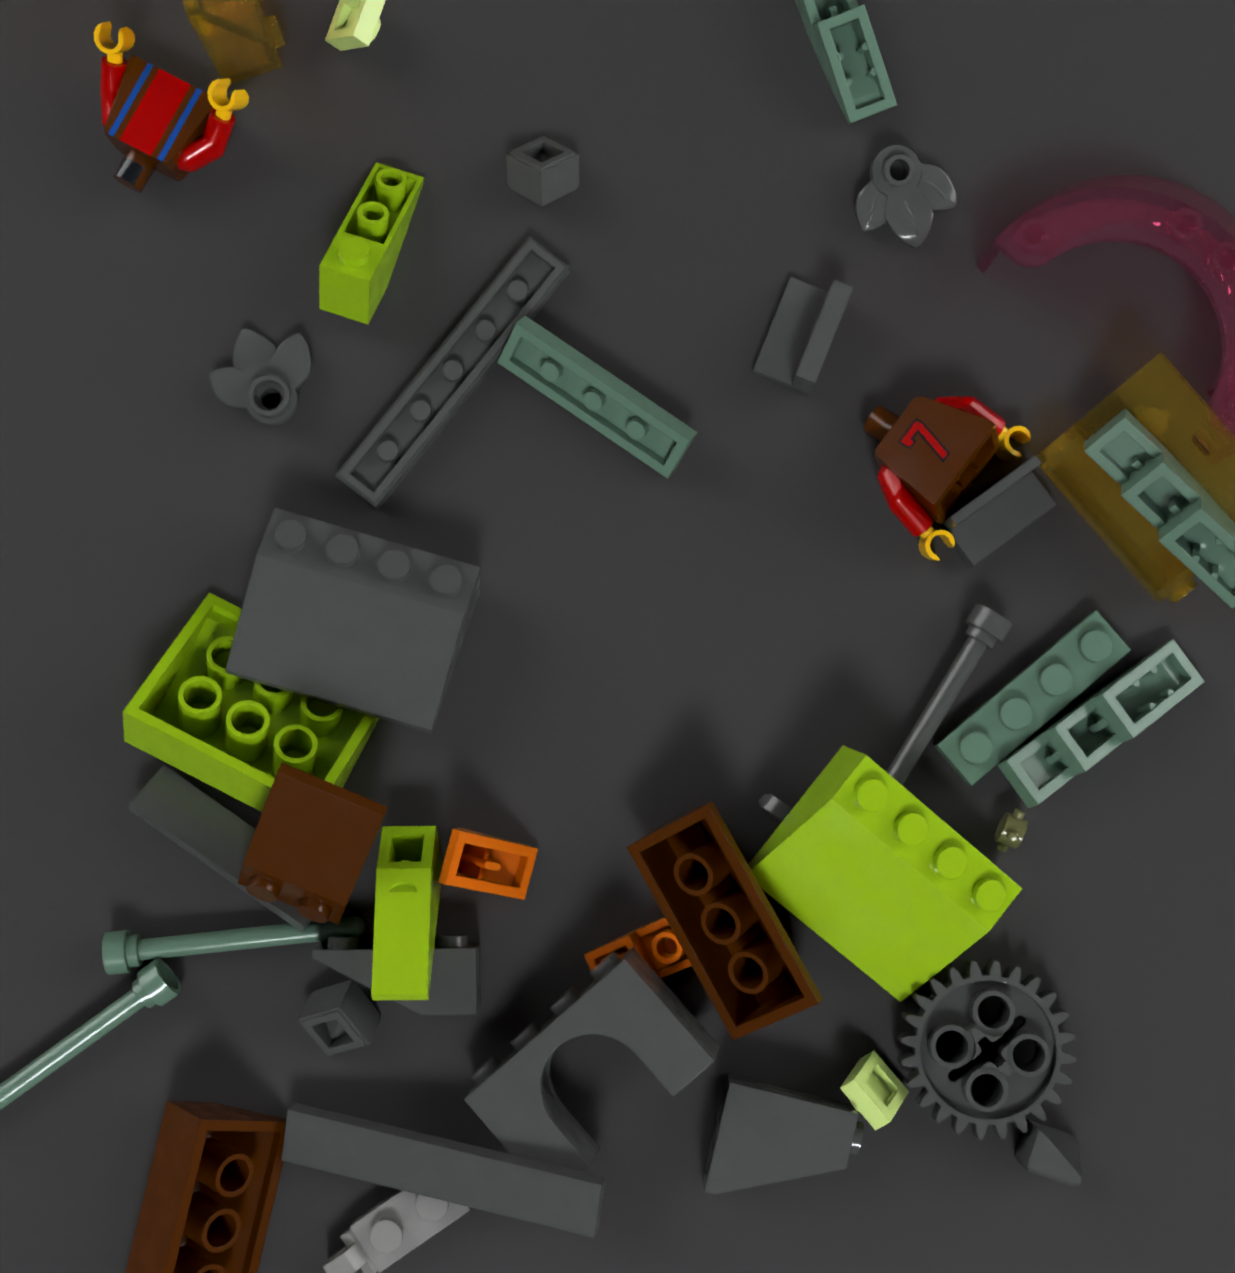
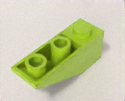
M378 162L375 163L319 265V309L367 325L370 323L388 287L424 184V177Z
M382 826L376 867L372 1001L429 1000L441 883L438 881L443 866L436 826Z

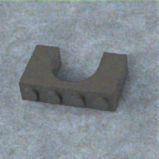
M634 947L621 958L614 951L607 955L590 971L589 974L595 979L582 992H579L572 986L550 1006L549 1009L555 1014L541 1027L535 1021H532L511 1040L510 1044L515 1049L503 1061H500L496 1055H493L472 1074L471 1079L476 1085L465 1097L464 1101L510 1154L586 1172L592 1166L600 1147L562 1104L555 1092L551 1077V1064L555 1050L572 1038L597 1034L622 1042L640 1058L673 1097L715 1062L720 1045Z

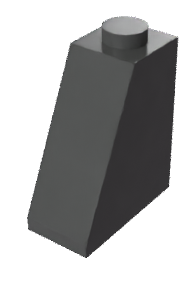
M726 1074L702 1177L704 1192L716 1195L844 1170L847 1168L849 1155H857L860 1150L864 1124L857 1121L859 1114L851 1104Z

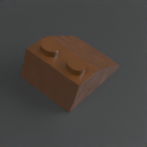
M281 763L245 856L238 884L245 886L248 893L266 902L279 900L296 907L299 914L311 921L318 923L330 921L339 924L388 807Z

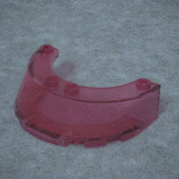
M1143 175L1094 177L1061 188L1038 201L993 241L976 267L985 273L1000 254L1003 253L1019 266L1035 269L1045 266L1056 257L1078 247L1103 242H1122L1147 247L1178 263L1194 277L1210 299L1220 325L1222 337L1221 368L1215 382L1207 392L1211 396L1208 402L1207 413L1211 424L1224 437L1206 458L1213 464H1216L1235 453V217L1215 201L1194 189L1173 181Z

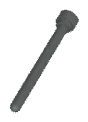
M976 604L966 619L965 624L968 626L964 633L967 637L966 642L886 771L902 786L985 650H992L996 643L1002 644L1013 626L1005 617L983 605Z

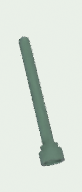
M351 916L342 917L339 924L330 921L326 923L311 921L303 933L289 923L146 939H142L140 934H131L130 930L105 932L103 936L102 959L107 975L131 973L134 967L142 966L144 960L328 941V936H361L365 930V923L360 917Z
M154 959L137 972V979L132 982V989L0 1084V1110L144 1006L152 1008L156 1004L164 1006L182 992V987L172 969L161 959Z

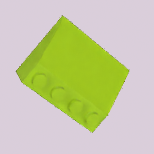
M209 592L123 710L124 742L261 812L264 809L281 763L343 788L379 718L227 674L226 666L242 609Z
M842 745L748 864L763 891L900 1002L986 935L1023 889L869 756Z

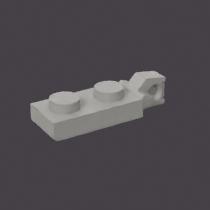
M398 1190L352 1222L350 1228L340 1236L346 1246L327 1259L328 1263L323 1268L326 1273H355L360 1268L363 1273H376L377 1271L380 1273L469 1212L471 1207Z

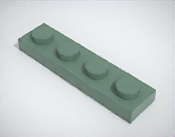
M526 315L515 324L497 362L667 479L675 471L698 433Z
M1095 610L1089 613L952 729L934 747L966 785L972 786L1129 653L1131 649L1099 612Z

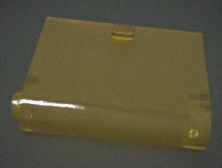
M1161 352L1041 451L1037 457L1042 462L1039 465L1040 469L1157 603L1167 598L1174 604L1197 586L1198 583L1193 579L1195 574L1158 541V530L1121 496V485L1084 452V442L1126 408L1187 469L1235 523V435ZM1193 435L1199 440V442L1207 449L1209 453H1206L1203 450V448L1196 442Z

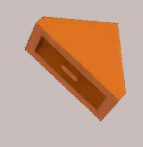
M461 827L453 828L438 882L444 885L525 900L538 848Z

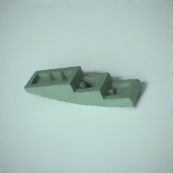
M794 0L826 79L847 123L851 124L897 106L865 4L859 6L857 0Z
M1125 408L1084 442V452L1121 485V496L1158 530V541L1232 609L1235 608L1234 521L1168 449Z
M1172 639L1076 705L997 764V766L1027 808L1037 806L1074 776L1088 771L1120 744L1135 738L1205 681L1175 640Z

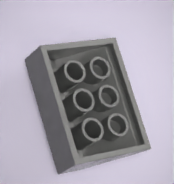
M275 508L256 554L227 662L226 673L432 734L480 593V567Z

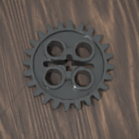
M967 959L965 975L962 976L954 967L947 965L945 967L946 983L941 984L939 981L931 978L927 981L932 991L928 998L915 992L911 995L914 1001L921 1007L918 1014L902 1012L901 1017L913 1025L912 1032L897 1034L896 1039L910 1046L911 1051L897 1057V1060L902 1066L914 1067L915 1069L903 1079L904 1083L909 1088L923 1086L924 1088L918 1093L915 1101L922 1108L936 1102L931 1117L939 1124L952 1114L951 1129L957 1134H961L969 1122H971L973 1135L980 1140H983L988 1125L992 1126L995 1134L1001 1139H1006L1007 1123L1012 1122L1021 1132L1026 1133L1028 1132L1026 1115L1031 1113L1043 1122L1047 1119L1040 1105L1045 1099L1054 1104H1061V1099L1052 1090L1055 1083L1071 1085L1072 1080L1067 1075L1060 1072L1061 1064L1076 1062L1077 1058L1062 1050L1063 1044L1073 1041L1076 1037L1074 1033L1058 1028V1025L1064 1022L1069 1017V1014L1062 1009L1049 1010V1007L1057 998L1056 993L1051 990H1045L1036 995L1041 979L1030 974L1020 983L1021 967L1010 964L1007 967L1003 976H1001L999 961L994 959H988L984 973H981L976 961ZM988 996H997L1001 1007L998 1017L990 1023H982L978 1017L979 1004ZM1017 1016L1023 1017V1023L1019 1027L1007 1031ZM946 1031H957L960 1043L956 1052L947 1057L938 1056L936 1052L938 1037ZM984 1037L991 1041L990 1047L994 1052L988 1059L980 1054L982 1050L978 1045L980 1039ZM1024 1039H1031L1035 1047L1033 1058L1025 1065H1016L1013 1061L1014 1047ZM965 1065L956 1079L949 1080L948 1074L953 1069ZM982 1074H991L994 1081L992 1092L984 1099H973L971 1096L972 1082Z

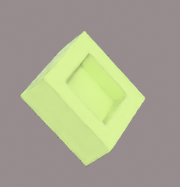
M339 0L325 41L340 51L369 47L380 30V15L386 0Z
M874 1050L858 1060L840 1087L853 1107L864 1116L875 1131L891 1122L909 1093L907 1088Z

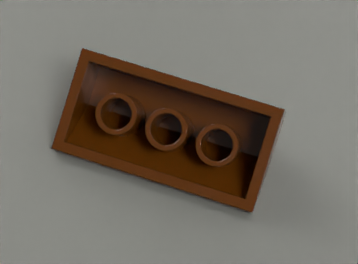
M713 801L695 807L654 829L626 847L733 1040L813 1007L823 1000Z
M167 1100L125 1273H257L284 1162L281 1159L286 1119L215 1102Z

